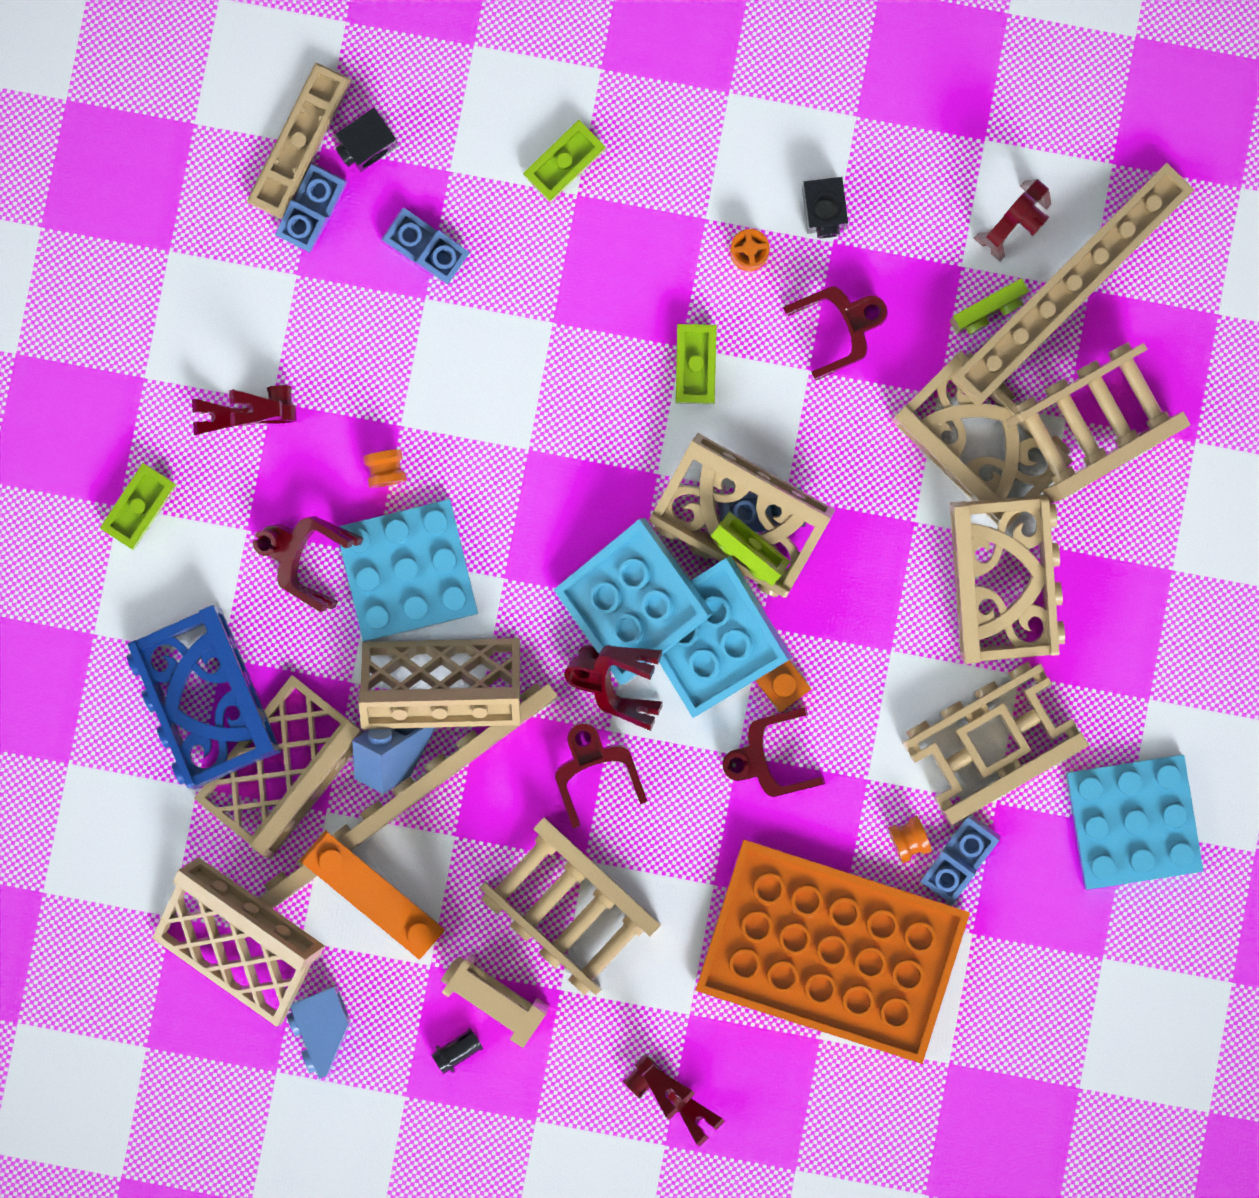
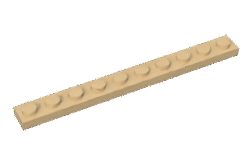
M537 682L520 695L522 700L520 704V725L490 726L479 735L475 730H472L455 743L459 748L458 751L447 759L441 753L424 766L427 774L416 782L411 777L407 778L392 790L396 797L385 805H382L378 800L360 813V816L363 818L361 823L353 829H350L346 824L332 835L352 851L558 698L557 694L549 684L541 688ZM299 858L296 863L300 868L288 877L282 871L264 885L268 892L258 899L274 909L316 878L317 875L303 865L300 861L301 858Z

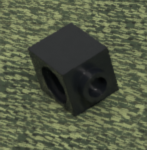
M372 108L336 133L340 143L335 148L347 167L355 164L360 173L399 147L397 139L375 108Z
M843 177L803 181L802 195L807 234L817 233V238L819 239L840 236V230H845L848 226ZM822 200L830 201L836 208V214L831 218L818 216L814 208L816 203Z

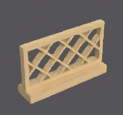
M520 638L362 642L361 687L358 702L361 729L520 725ZM496 652H512V656L501 665L489 658ZM456 653H467L472 657L461 666L450 659ZM417 654H427L432 658L422 667L410 660ZM388 655L393 660L380 668L371 661V656ZM480 664L492 671L481 680L469 673ZM440 665H443L452 673L441 681L429 674ZM403 666L412 674L399 682L390 674ZM501 678L512 687L489 686ZM460 679L472 686L470 688H449ZM420 680L432 687L430 689H409ZM380 681H383L392 688L391 690H370Z
M291 675L264 709L269 723L281 722L282 743L279 744L281 750L283 749L285 771L264 773V762L262 759L257 761V775L237 777V771L230 773L231 778L223 779L224 777H221L204 785L194 797L199 804L249 843L260 855L269 859L274 856L353 756L352 740L364 733L363 730L349 721L293 675ZM296 688L306 696L307 712L287 715L285 700ZM313 702L323 710L314 711ZM279 709L280 716L273 717V715ZM331 716L340 723L331 737L316 739L315 717ZM308 718L310 740L289 742L287 721ZM253 740L238 742L229 753L227 761L255 749L256 747L248 748ZM324 744L320 751L317 752V745ZM310 746L312 761L304 769L292 770L290 748ZM300 775L293 783L292 776ZM286 777V794L280 800L267 801L265 779ZM258 780L260 802L240 804L238 783ZM231 784L233 806L217 807L207 799L218 785ZM275 806L268 815V807ZM261 808L262 824L251 835L242 827L241 810ZM234 811V820L224 812Z
M200 857L196 858L177 871L173 880L176 887L152 939L278 1027L284 1022L312 962L320 957L325 945ZM185 892L197 899L201 911L188 913L184 900ZM213 915H219L228 921L232 933L220 935ZM203 917L209 937L197 939L191 919ZM181 922L186 941L180 942L167 933L171 923ZM251 937L258 942L264 955L251 957L245 938ZM235 940L241 959L228 961L222 942ZM212 944L218 963L211 964L203 958L200 946ZM282 959L296 969L293 978L282 979L277 960ZM266 962L272 981L259 983L254 964ZM243 966L249 985L242 986L234 980L231 968ZM275 988L280 1003L277 1010L266 1003L262 990Z

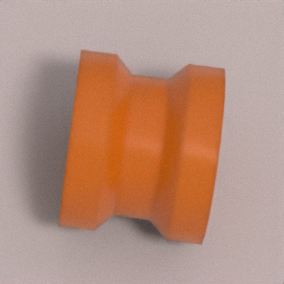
M756 229L740 231L731 242L730 257L732 263L738 269L745 272L759 270L765 265L769 255L770 245L767 237Z
M401 449L386 450L363 456L364 464L370 470V477L367 479L369 488L386 487L407 481L406 473L401 470L400 461L403 458Z
M917 815L909 818L908 823L903 826L892 825L887 827L902 863L910 861L912 855L919 852L922 854L932 852L928 837Z

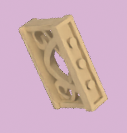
M960 350L893 418L892 422L972 501L1007 498L1015 479L1034 486L1024 497L1040 495L1042 490L1053 482L1051 476L1054 474L1049 465L1046 471L1038 476H1028L1017 470L1018 463L1023 466H1033L1038 463L1029 459L1028 452L1032 448L1039 449L1024 421L1008 428L1005 420L1015 415L1012 407L1016 406V404L1012 401L1015 397L1014 393L1004 383L989 396L997 405L981 404L978 407L967 395L962 394L959 388L956 392V399L960 405L952 406L946 395L947 383L974 356L971 352L966 356ZM937 390L939 401L944 409L919 420L913 413ZM985 418L1000 421L1005 437V461L1003 462L994 457H979L964 464L959 459L966 444V431L961 419ZM950 421L953 422L958 435L957 441L953 444L945 443L941 437L944 431L952 432L947 424ZM1018 426H1019L1030 438L1025 439V440H1023L1022 442H1020V441H1019ZM1054 435L1052 439L1068 467L1073 462L1068 456L1071 450L1059 437ZM984 465L996 467L1002 470L1001 477L996 472L991 471L993 474L992 479L984 481L979 475L980 468ZM1003 512L985 514L998 526ZM1018 512V513H1016L1015 515H1013V516L1011 517V519L1008 521V524H1007V527H1006V528H1008V527L1011 525V523H1012L1022 512Z
M697 433L648 521L655 525L654 529L662 536L669 539L677 537L689 544L688 548L694 554L706 559L711 556L718 561H722L730 555L724 553L718 547L716 540L711 537V534L721 522L715 501L730 503L743 498L749 491L758 495L756 503L757 515L761 524L767 530L758 535L777 551L779 549L774 544L781 542L790 554L791 564L776 583L771 586L766 581L756 579L748 571L747 566L735 556L731 557L742 575L757 582V587L762 592L772 597L780 595L786 598L836 509L702 434ZM693 460L703 464L699 487L680 485ZM725 478L735 483L736 487L733 493L725 494L714 491V487L720 490L725 489L722 486V480ZM686 494L700 497V503L690 502L683 508L693 511L694 519L692 521H684L675 515L673 502L677 497ZM769 505H776L782 510L780 516H773V519L780 523L778 526L767 516L766 508ZM806 522L814 526V529L801 552H799L795 543L788 536ZM704 524L706 525L709 534L700 530V528Z
M1044 494L981 501L949 502L960 657L963 662L971 664L989 660L1059 655V644H1065V628L1063 620L1057 621L1056 606L1063 604L1061 582H1055L1054 567L1060 566L1058 543H1052L1051 528L1057 527L1055 503L1049 504V498ZM1023 511L1033 515L1036 520V529L1032 535L1025 536L1022 534L1021 530L1024 522L1019 523L1014 528L1012 537L1005 533L1008 521L1016 513ZM1003 512L997 529L971 523L970 515ZM989 542L995 544L992 556L988 561L980 562L976 559L975 552L978 548H985L989 552ZM1038 544L1040 548V562L1028 550ZM1003 549L1020 560L1032 575L1023 592L1008 608H1006L1004 601L996 592L984 586H975V577L982 576L991 571L999 562ZM1041 590L1043 592V607L1033 604ZM984 599L993 600L1000 614L995 616L992 607L988 613H981L979 611L981 601ZM1032 617H1039L1043 623V632L1038 639L1026 642L1016 636L1012 627L1016 620H1018L1022 628L1031 631L1028 627V621ZM1005 629L1007 637L1012 643L1011 645L980 647L979 640L988 638Z
M472 953L465 959L459 956L452 962L440 980L446 984L442 993L449 997L455 992L513 1031L510 1040L524 1048L547 1014L550 1006L538 998L532 1004L474 965L478 957Z

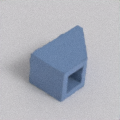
M435 728L369 729L352 740L354 779L382 794L386 793L411 776Z
M337 985L292 1003L290 1007L292 1012L286 1015L294 1036L301 1035L307 1048L301 1051L309 1073L316 1071L319 1079L330 1074L351 1024Z

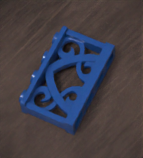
M215 605L208 606L192 616L127 643L131 652L126 656L128 664L136 677L141 676L146 688L141 691L143 700L151 713L156 712L161 724L156 728L163 746L166 749L171 748L176 760L171 765L180 785L185 784L188 789L196 790L203 785L281 752L222 608ZM203 625L206 627L207 632L189 649L176 639V637ZM170 645L175 647L183 657L178 662L170 656H162L167 660L168 667L165 671L159 672L152 664V655L159 646ZM211 658H217L219 669L213 674L207 673L198 664L200 659L208 666V661ZM192 671L201 679L211 683L229 682L231 691L226 693L217 705L215 726L200 722L180 710L183 691ZM160 683H169L166 697ZM229 706H236L240 711V716L237 720H231L228 717L230 728H225V710ZM178 726L191 732L185 740H183ZM211 739L217 740L219 754L216 762L208 768H201L195 765L191 756L192 748L196 745H201L204 748L203 757L205 758L212 749ZM253 740L255 749L227 761V742Z

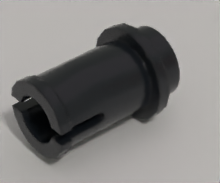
M468 1028L467 1031L443 1047L437 1045L435 1047L437 1051L432 1053L431 1056L443 1074L448 1071L454 1073V1067L484 1048L472 1029Z

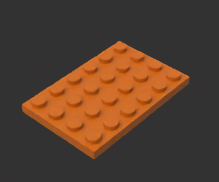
M743 839L695 991L923 1064L970 912Z

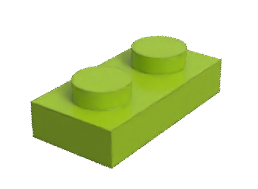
M578 120L523 172V176L551 203L606 151V146Z
M1022 278L953 315L950 323L956 334L967 330L968 334L972 335L988 326L990 323L987 318L1001 311L1002 315L1006 316L1024 306L1021 299L1026 297L1029 290Z
M677 324L675 404L715 405L717 325Z
M142 463L100 526V529L134 551L177 485Z
M730 511L711 534V537L716 540L718 547L724 553L738 558L747 566L748 571L756 579L766 581L771 586L782 576L791 562Z

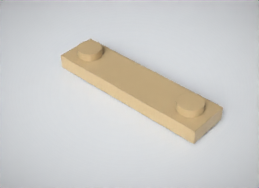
M315 62L247 200L249 205L282 220L352 82L350 78Z

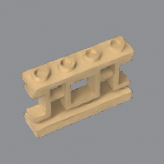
M1029 661L1008 672L1012 680L999 687L993 681L975 691L974 694L977 700L965 707L961 701H958L942 710L940 714L943 719L934 725L929 726L925 720L906 731L909 739L902 742V745L909 753L913 763L931 754L950 786L948 790L934 797L948 825L955 824L1089 746L1082 732L1078 731L1073 718L1054 727L1037 698L1036 693L1052 685L1041 663L1032 667ZM1033 678L1036 684L1022 692L1032 708L1030 711L1013 719L1004 703L989 710L986 705L987 703ZM999 715L1019 749L986 767L967 733ZM965 717L968 723L954 731L964 749L947 759L944 758L936 742L921 750L918 743ZM1040 723L1049 739L1065 733L1067 739L1021 765L1018 759L1032 751L1022 735L1023 732ZM971 762L982 779L997 772L998 779L952 804L950 798L963 791L954 772Z

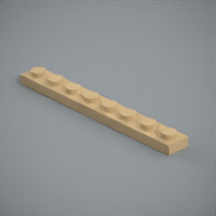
M1166 163L950 380L979 407L1175 211L1194 189Z

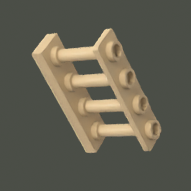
M1127 342L1110 351L1108 355L1111 360L1100 366L1098 361L1095 360L1077 370L1079 378L1070 384L1064 378L1044 389L1047 397L1036 402L1032 396L1012 407L1015 415L1005 420L1008 428L1024 421L1054 474L1051 476L1054 484L1042 490L1043 494L1049 498V504L1065 499L1191 425L1184 411L1173 416H1169L1167 411L1162 412L1133 359L1148 350L1145 343L1132 348L1130 343ZM1118 366L1121 368L1149 419L1146 421L1149 429L1140 434L1135 429H1130L1102 378L1104 374ZM1087 384L1117 437L1114 440L1117 447L1107 453L1104 447H1098L1070 396L1071 393ZM1055 402L1086 456L1083 458L1086 465L1074 471L1072 466L1067 467L1038 412Z
M544 817L533 828L539 834L534 840L536 842L534 847L495 889L485 881L479 887L485 893L480 899L497 915L504 910L514 920L509 926L526 942L533 937L543 946L539 954L554 968L562 964L572 973L568 979L569 982L582 994L586 995L591 991L597 996L602 988L594 982L595 978L635 935L639 937L645 932L651 937L661 924ZM557 851L568 861L563 867L565 871L523 916L506 899L548 854L552 856ZM587 878L597 888L593 893L595 897L552 943L535 926L577 881L581 883ZM616 905L626 914L622 920L624 924L581 970L565 955V952L606 908L610 910Z

